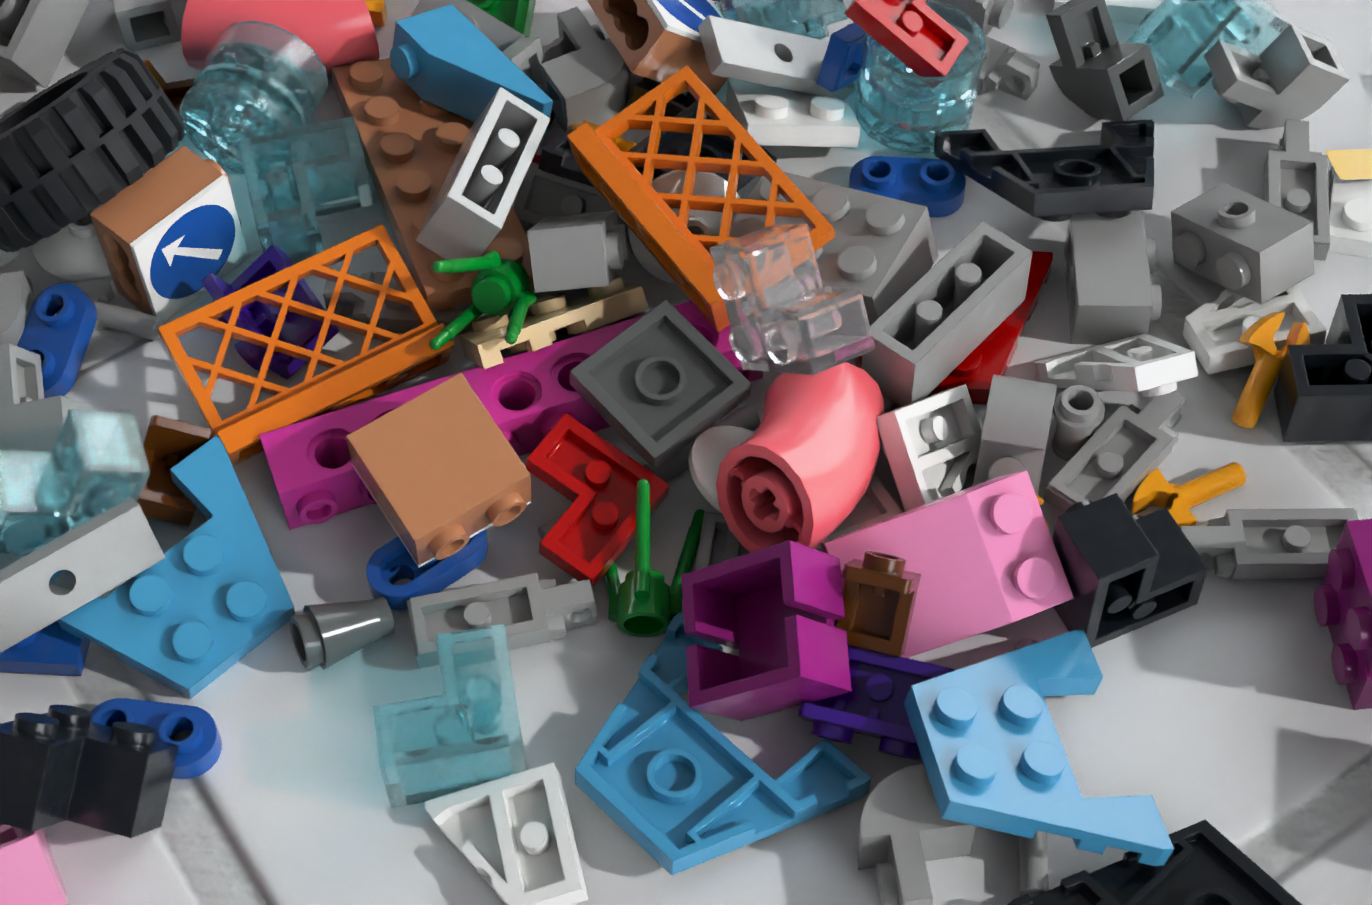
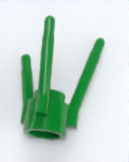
M491 250L480 257L438 260L432 264V270L435 273L481 272L473 279L471 285L473 304L430 340L429 346L431 349H440L483 313L500 317L511 311L512 314L507 326L505 341L508 344L516 343L528 308L537 300L536 294L529 291L530 278L526 270L519 263L511 259H500L498 252Z
M640 479L637 482L635 570L628 572L625 576V581L621 584L616 562L604 574L609 597L608 619L612 622H617L620 631L635 637L662 635L666 632V628L673 617L682 612L681 575L691 572L700 542L705 512L699 509L694 513L671 586L665 583V577L662 573L650 569V484L646 479Z

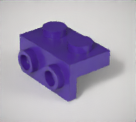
M272 244L231 284L226 283L212 273H209L201 282L212 297V302L294 264L285 252ZM304 279L299 280L292 300L325 310ZM288 286L272 294L285 297ZM254 301L242 307L236 327L271 337L281 308ZM288 311L278 340L314 351L323 322ZM231 313L218 318V320L228 324ZM329 326L324 345L340 331L336 326ZM239 340L234 345L239 355L252 368L260 371L267 348ZM274 351L269 369L288 380L307 361Z
M848 645L852 692L811 703L801 702L798 716L804 721L813 722L811 735L851 744L853 734L859 733L881 739L878 749L880 752L919 761L921 754L904 706V701L911 685L955 671V669Z

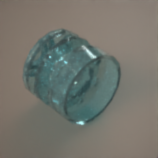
M927 0L925 4L969 40L948 74L943 77H922L917 75L865 32L861 57L862 70L858 78V91L854 103L856 118L870 138L887 148L911 154L933 153L934 132L968 130L977 95L976 88L987 47L982 29L968 14L951 5Z
M252 20L232 23L219 34L206 57L203 70L196 75L192 88L187 91L182 100L179 114L184 121V133L198 150L230 170L253 176L277 174L289 166L296 148L303 139L307 125L311 123L329 85L326 69L312 48L296 35L280 27Z

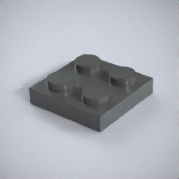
M667 300L570 371V385L653 470L657 469L750 397L752 385Z

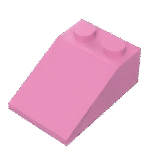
M1027 470L993 478L821 544L824 553L840 558L841 577L844 564L853 559L863 561L865 551L880 552L906 560L904 570L921 574L905 652L901 656L905 658L1016 622L1074 599ZM842 579L843 593L846 583L845 579Z

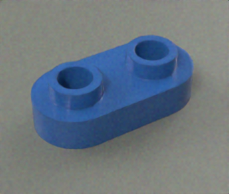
M872 156L857 162L850 172L849 188L926 206L929 217L949 216L959 210L964 202L966 177L944 160Z
M70 283L51 285L35 298L29 311L24 331L17 345L39 354L41 360H44L41 366L44 398L59 395L65 396L72 389L97 321V310L93 301L81 289ZM60 308H62V310H61L58 314L55 315V313H56Z
M486 529L470 538L469 542L454 555L442 560L435 558L420 568L397 536L377 549L368 561L366 574L373 598L383 596L391 610L401 611L408 610L407 600H410V598L441 592L476 569L484 561L488 553ZM400 579L412 580L403 585H393Z
M115 698L107 700L91 710V722L113 727L115 722H132L146 725L156 730L155 739L179 745L172 775L173 779L198 777L210 770L220 757L222 740L216 723L207 711L199 707ZM181 731H193L192 734L183 741L172 740L173 737Z

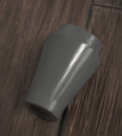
M383 596L370 600L305 605L303 613L290 617L293 643L298 657L305 668L319 664L325 670L376 640L392 635L395 632L393 615L387 600Z

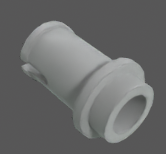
M1073 385L1059 393L1054 401L1053 414L1057 420V425L1051 446L1053 452L1065 461H1069L1093 436L1094 429L1100 425L1104 418V403L1093 388L1086 385Z

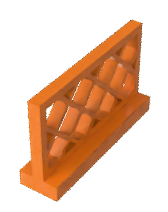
M688 65L595 130L585 122L567 135L577 167L718 333L738 319L736 308L835 238V231L832 225ZM685 90H688L699 102L696 119L664 116L666 104ZM707 112L714 120L706 119ZM629 129L651 130L647 153L621 151L613 141ZM661 131L693 133L689 156L657 154ZM703 134L729 136L735 142L732 159L699 157ZM743 153H744L750 160H742V155H743ZM635 167L644 168L643 175ZM654 169L686 171L683 193L656 192L651 186ZM696 173L729 174L726 196L693 195ZM739 175L765 176L771 183L769 201L735 198ZM779 194H781L787 202L778 201ZM671 208L680 209L679 216H677ZM690 209L723 212L719 236L692 234L687 228ZM733 213L766 215L763 238L729 237ZM776 216L802 218L812 229L796 242L772 240ZM707 250H716L715 259ZM726 251L760 254L758 269L738 284H735L723 270ZM770 255H777L769 261Z
M383 224L158 327V334L209 429L214 431V437L217 436L222 441L233 466L263 452L260 434L363 403L447 362L455 345L453 340H451L438 350L430 348V340L445 326L443 323L438 325ZM376 245L388 266L383 284L380 285L347 274L353 255ZM343 261L340 271L328 268ZM314 275L336 283L327 311L292 300L299 280ZM392 275L401 291L389 288ZM343 285L378 296L369 325L334 314ZM288 286L285 297L272 294ZM388 299L409 306L420 326L402 335L376 327L384 300ZM254 301H259L281 308L271 337L236 327L242 307ZM288 311L323 322L314 351L278 340ZM231 313L228 324L216 320ZM330 325L365 336L358 356L343 361L321 354ZM198 327L224 335L214 364L187 356L178 337ZM232 337L267 348L257 378L222 367ZM372 338L385 342L368 350ZM274 351L310 362L302 383L287 388L265 381ZM317 365L330 368L313 377ZM196 371L210 375L206 388H204ZM218 378L253 388L247 409L224 420L221 419L211 401ZM261 391L275 395L257 404Z

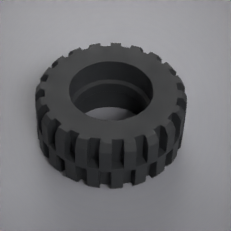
M119 48L114 52L111 51L58 80L55 84L42 90L0 119L1 250L12 253L20 250L22 247L27 248L43 238L54 235L65 226L75 223L88 215L90 211L101 204H105L124 188L143 177L144 173L164 160L165 156L172 152L179 145V142L183 140V118L139 54L126 48Z

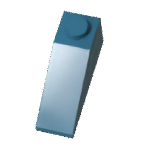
M446 5L396 21L393 48L390 51V67L397 77L404 80L423 100L475 122L497 90L502 87L550 118L553 100L454 5ZM548 126L538 148L545 146Z

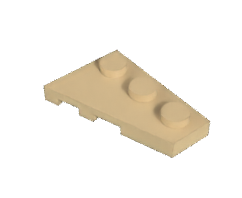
M617 275L609 286L587 288V295L566 301L564 293L539 298L530 306L531 312L526 314L521 332L514 344H508L505 341V334L510 320L507 314L500 317L488 314L478 317L471 323L472 331L458 335L465 358L485 370L504 363L500 350L509 348L510 353L526 350L527 352H534L552 345V342L557 339L555 331L567 328L568 334L583 333L647 310L649 307L643 286L632 282L623 283L621 275Z

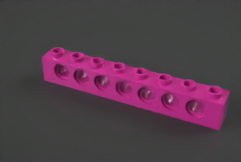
M691 301L673 306L750 383L763 378L764 340L744 303L736 308L738 319L719 333ZM645 315L552 343V345L534 352H523L504 358V363L485 370L478 366L459 373L463 374L517 455L522 456L533 452L565 413L593 432L611 427L570 385V371ZM459 373L260 434L259 437L289 530L306 524H319L329 520L334 515L369 504H377L352 466L346 436Z

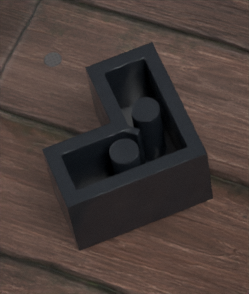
M1341 294L1325 341L1326 344L1288 345L1273 391L1283 442L1372 440V294Z
M1115 493L1095 502L1090 500L1080 501L1070 506L1060 516H1057L1052 540L1074 599L1056 605L1053 608L1069 632L1084 630L1091 648L1198 603L1208 567L1166 507L1143 517L1137 514L1132 515L1120 496Z
M50 705L48 712L43 714L16 713L14 721L0 724V823L33 832L67 820L128 838H133L162 826L179 745L155 739L156 730L146 725L132 722H115L113 727L91 722L92 713L75 706Z

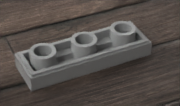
M708 15L698 26L705 51V61L713 75L763 84L768 87L803 92L809 95L829 96L840 100H845L856 90L854 82L834 92H830L816 84L829 41Z
M132 497L0 570V653L166 558L140 505ZM62 570L61 574L56 579L50 581V578L54 573Z

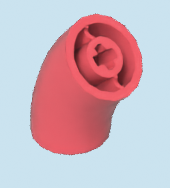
M187 0L183 14L181 30L183 56L188 65L197 70L253 79H291L331 74L332 67L355 64L360 61L379 60L380 58L375 29L365 0Z
M816 360L798 364L779 375L765 394L763 417L757 431L745 442L731 449L720 463L716 482L719 507L729 530L749 552L788 540L813 549L816 548L843 523L866 492L876 469L880 451L881 437L876 417L884 414V399L879 384L864 369L844 361Z

